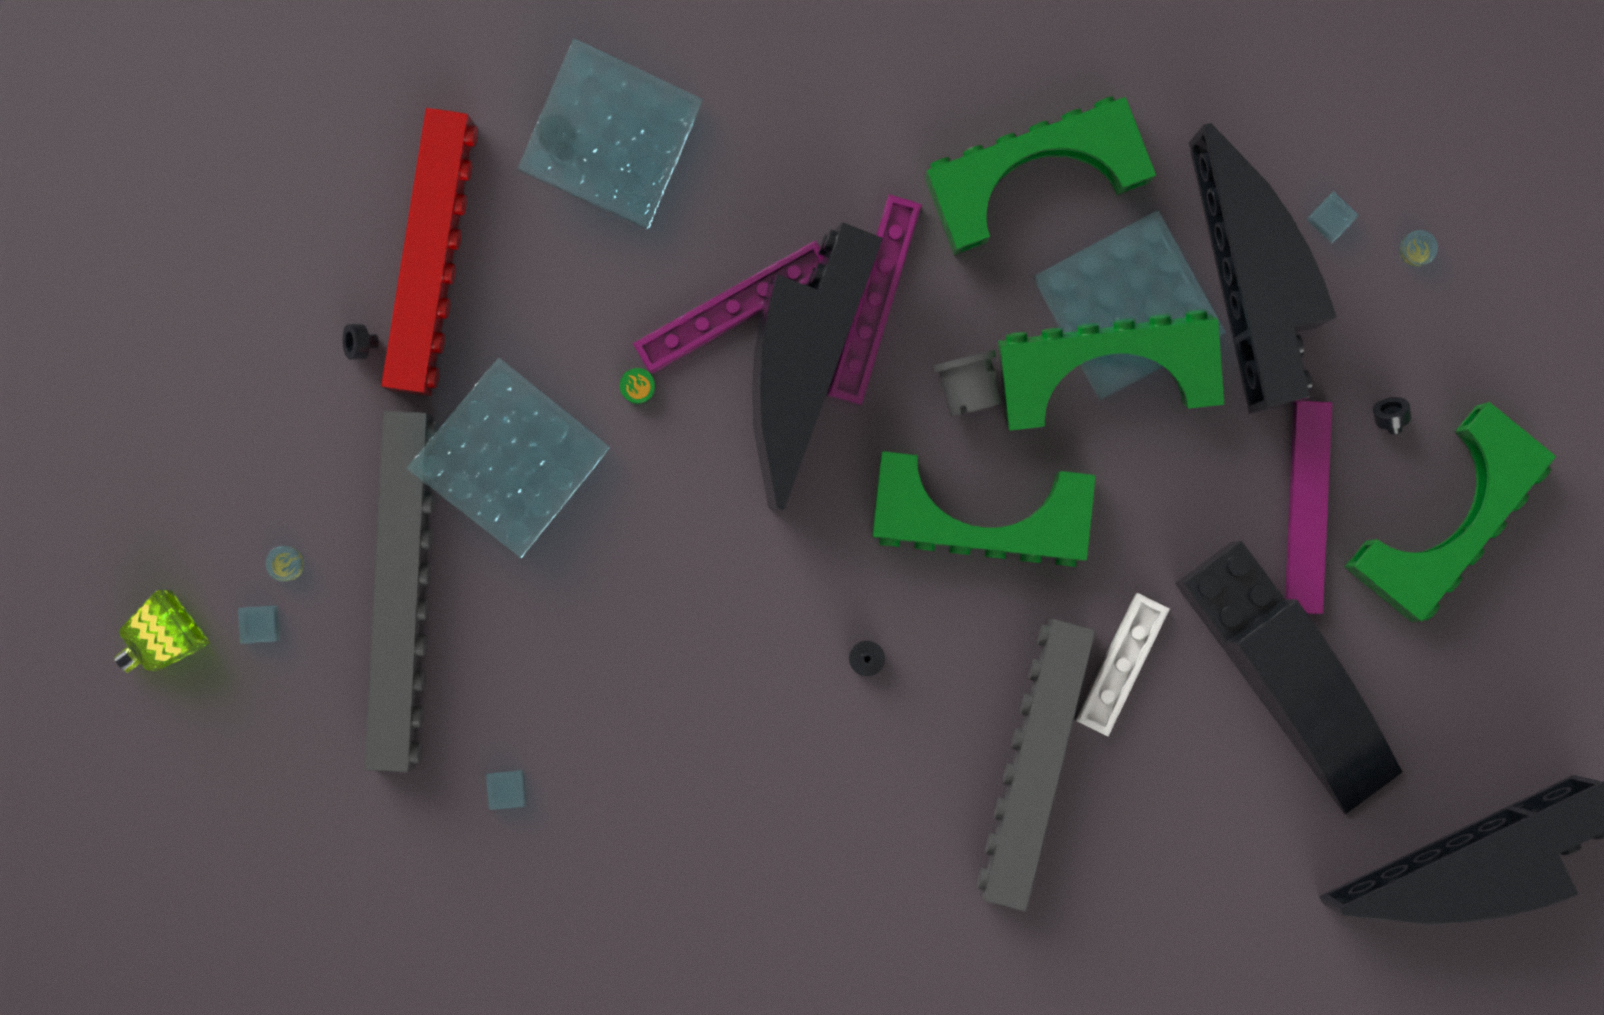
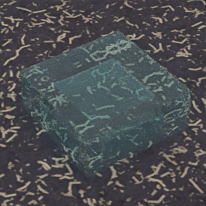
M1333 191L1306 220L1332 243L1359 215Z
M278 605L238 608L240 644L280 641Z
M524 769L486 774L489 810L525 807L527 805Z

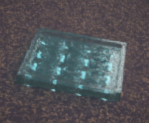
M573 38L517 170L648 229L703 99Z
M1159 210L1033 277L1059 327L1063 328V333L1077 331V326L1091 323L1099 324V328L1113 327V321L1122 319H1134L1135 324L1149 322V317L1167 314L1171 315V319L1185 318V312L1194 310H1206L1207 315L1211 314L1218 319ZM1218 319L1219 336L1226 332ZM1132 354L1104 355L1081 364L1099 400L1163 367L1153 360Z
M498 357L410 463L407 470L521 559L611 447Z

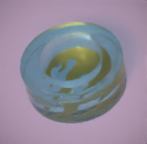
M1416 230L1409 233L1399 244L1401 259L1412 267L1426 265L1435 258L1438 252V244L1435 237L1424 230Z
M279 546L268 554L265 563L266 570L275 580L292 581L301 575L304 569V558L300 551L294 547Z

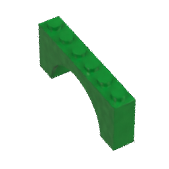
M1113 96L1096 102L1094 104L1095 108L1082 112L1080 108L1062 115L1061 121L1050 125L1048 121H1042L1031 126L1028 129L1029 132L1023 135L1016 136L1015 133H1010L998 138L996 145L985 149L982 145H977L965 150L963 157L951 161L950 157H945L931 163V168L926 171L925 181L953 255L955 256L987 244L990 238L987 226V206L990 195L997 184L1008 173L1027 162L1046 157H1066L1082 161L1103 174L1112 185L1116 195L1149 184L1156 176L1127 98L1123 97L1115 100Z
M1206 310L1185 312V318L1171 319V315L1167 314L1149 317V322L1135 324L1134 319L1113 321V327L1099 328V324L1096 323L1077 326V331L1063 333V328H1050L1042 330L1041 336L1027 337L1026 332L1011 333L1006 335V340L998 341L1005 418L1009 431L1044 427L1047 404L1058 383L1071 370L1082 363L1110 354L1138 355L1153 360L1165 367L1175 379L1180 391L1181 401L1188 409L1224 405L1219 323L1217 318L1211 314L1207 315Z
M1490 402L1476 405L1454 432L1468 448L1476 472V489L1473 503L1460 527L1440 544L1416 553L1391 548L1378 539L1366 540L1344 567L1409 621H1427L1436 614L1440 608L1439 600L1446 592L1450 593L1457 588L1463 579L1460 576L1468 565H1474L1485 552L1483 546L1490 538L1497 537L1505 529L1507 522L1504 520L1512 511L1519 510L1529 499L1527 492L1534 484H1539L1549 475L1552 469L1549 465L1557 457Z
M882 451L872 538H878L879 545L900 547V541L914 542V549L935 551V546L941 545L949 546V553L970 555L971 549L985 550L984 557L1006 559V553L1020 554V561L1041 563L1042 557L1056 558L1055 565L1076 567L1077 561H1087L1096 475L1059 471L1055 473L1054 482L1048 497L1029 517L1016 524L1004 527H978L952 518L930 499L920 480L918 455Z

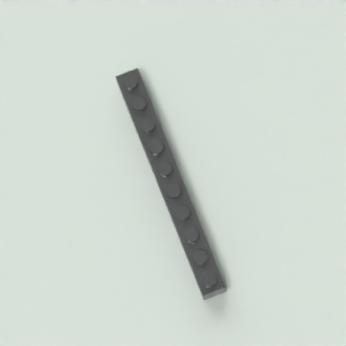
M383 412L365 770L409 772L416 769V763H420L422 758V743L417 742L418 727L421 728L424 721V708L419 706L420 692L424 691L426 684L425 670H421V657L426 655L428 647L427 635L423 634V620H428L430 605L429 600L424 598L425 585H429L431 581V565L426 563L427 549H431L433 544V530L428 528L429 514H433L435 508L434 493L430 492V480L435 478L437 471L436 458L432 457V443H437L438 423L434 422V416L428 413Z

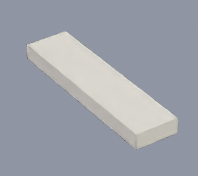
M1139 593L1135 594L1079 709L1075 721L1109 736L1170 610L1169 608Z

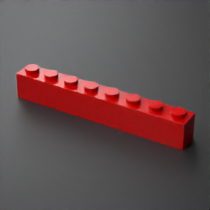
M432 108L425 109L381 387L389 391L431 397L432 388L436 389L439 383L440 370L436 367L438 354L443 353L445 346V334L441 333L443 319H448L451 301L450 298H447L449 284H454L456 276V265L452 261L454 250H459L462 233L461 229H458L460 215H465L467 207V196L463 194L465 181H470L472 175V161L469 160L470 147L476 146L478 128L474 126L473 120L467 113Z

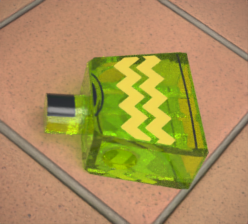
M157 590L119 629V635L127 644V647L115 655L114 660L126 673H129L140 663L148 672L159 671L206 647L210 642L171 590Z

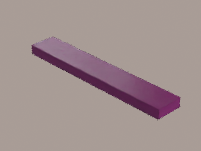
M888 194L876 234L882 237L883 240L840 355L828 393L830 397L862 406L920 213L921 203Z
M817 241L809 243L634 342L633 345L649 373L652 375L761 313L768 283L777 274L806 285L813 267L816 268L817 264L821 263L823 256L818 255L820 246Z
M1300 401L1294 404L1285 599H1297L1308 614H1323L1333 402Z

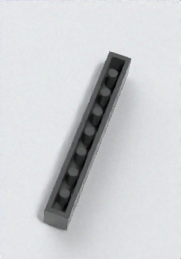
M1048 619L1047 625L1042 624L1040 627L1037 645L1042 647L1039 659H1033L1028 676L1029 680H1033L1030 694L1025 693L1021 702L1020 714L1025 716L1022 728H1016L1013 735L1011 749L1016 750L1013 764L1007 763L1002 782L1007 785L1004 799L998 798L995 807L994 819L999 821L996 833H990L987 839L985 854L990 855L987 869L981 868L978 875L976 888L981 890L980 895L984 901L1022 911L1027 909L1095 634L1094 629L1055 619Z

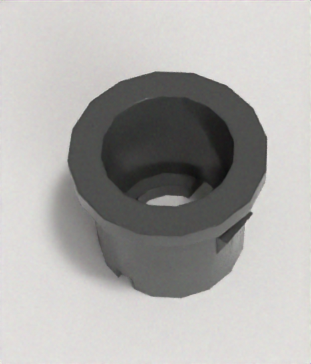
M995 350L932 365L934 372L939 371L942 381L940 386L945 393L950 416L1002 403L996 380L997 370H994L991 358L996 357Z

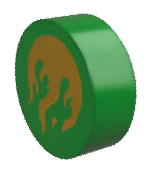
M630 369L624 373L620 380V391L623 397L630 403L644 404L655 394V380L645 369Z

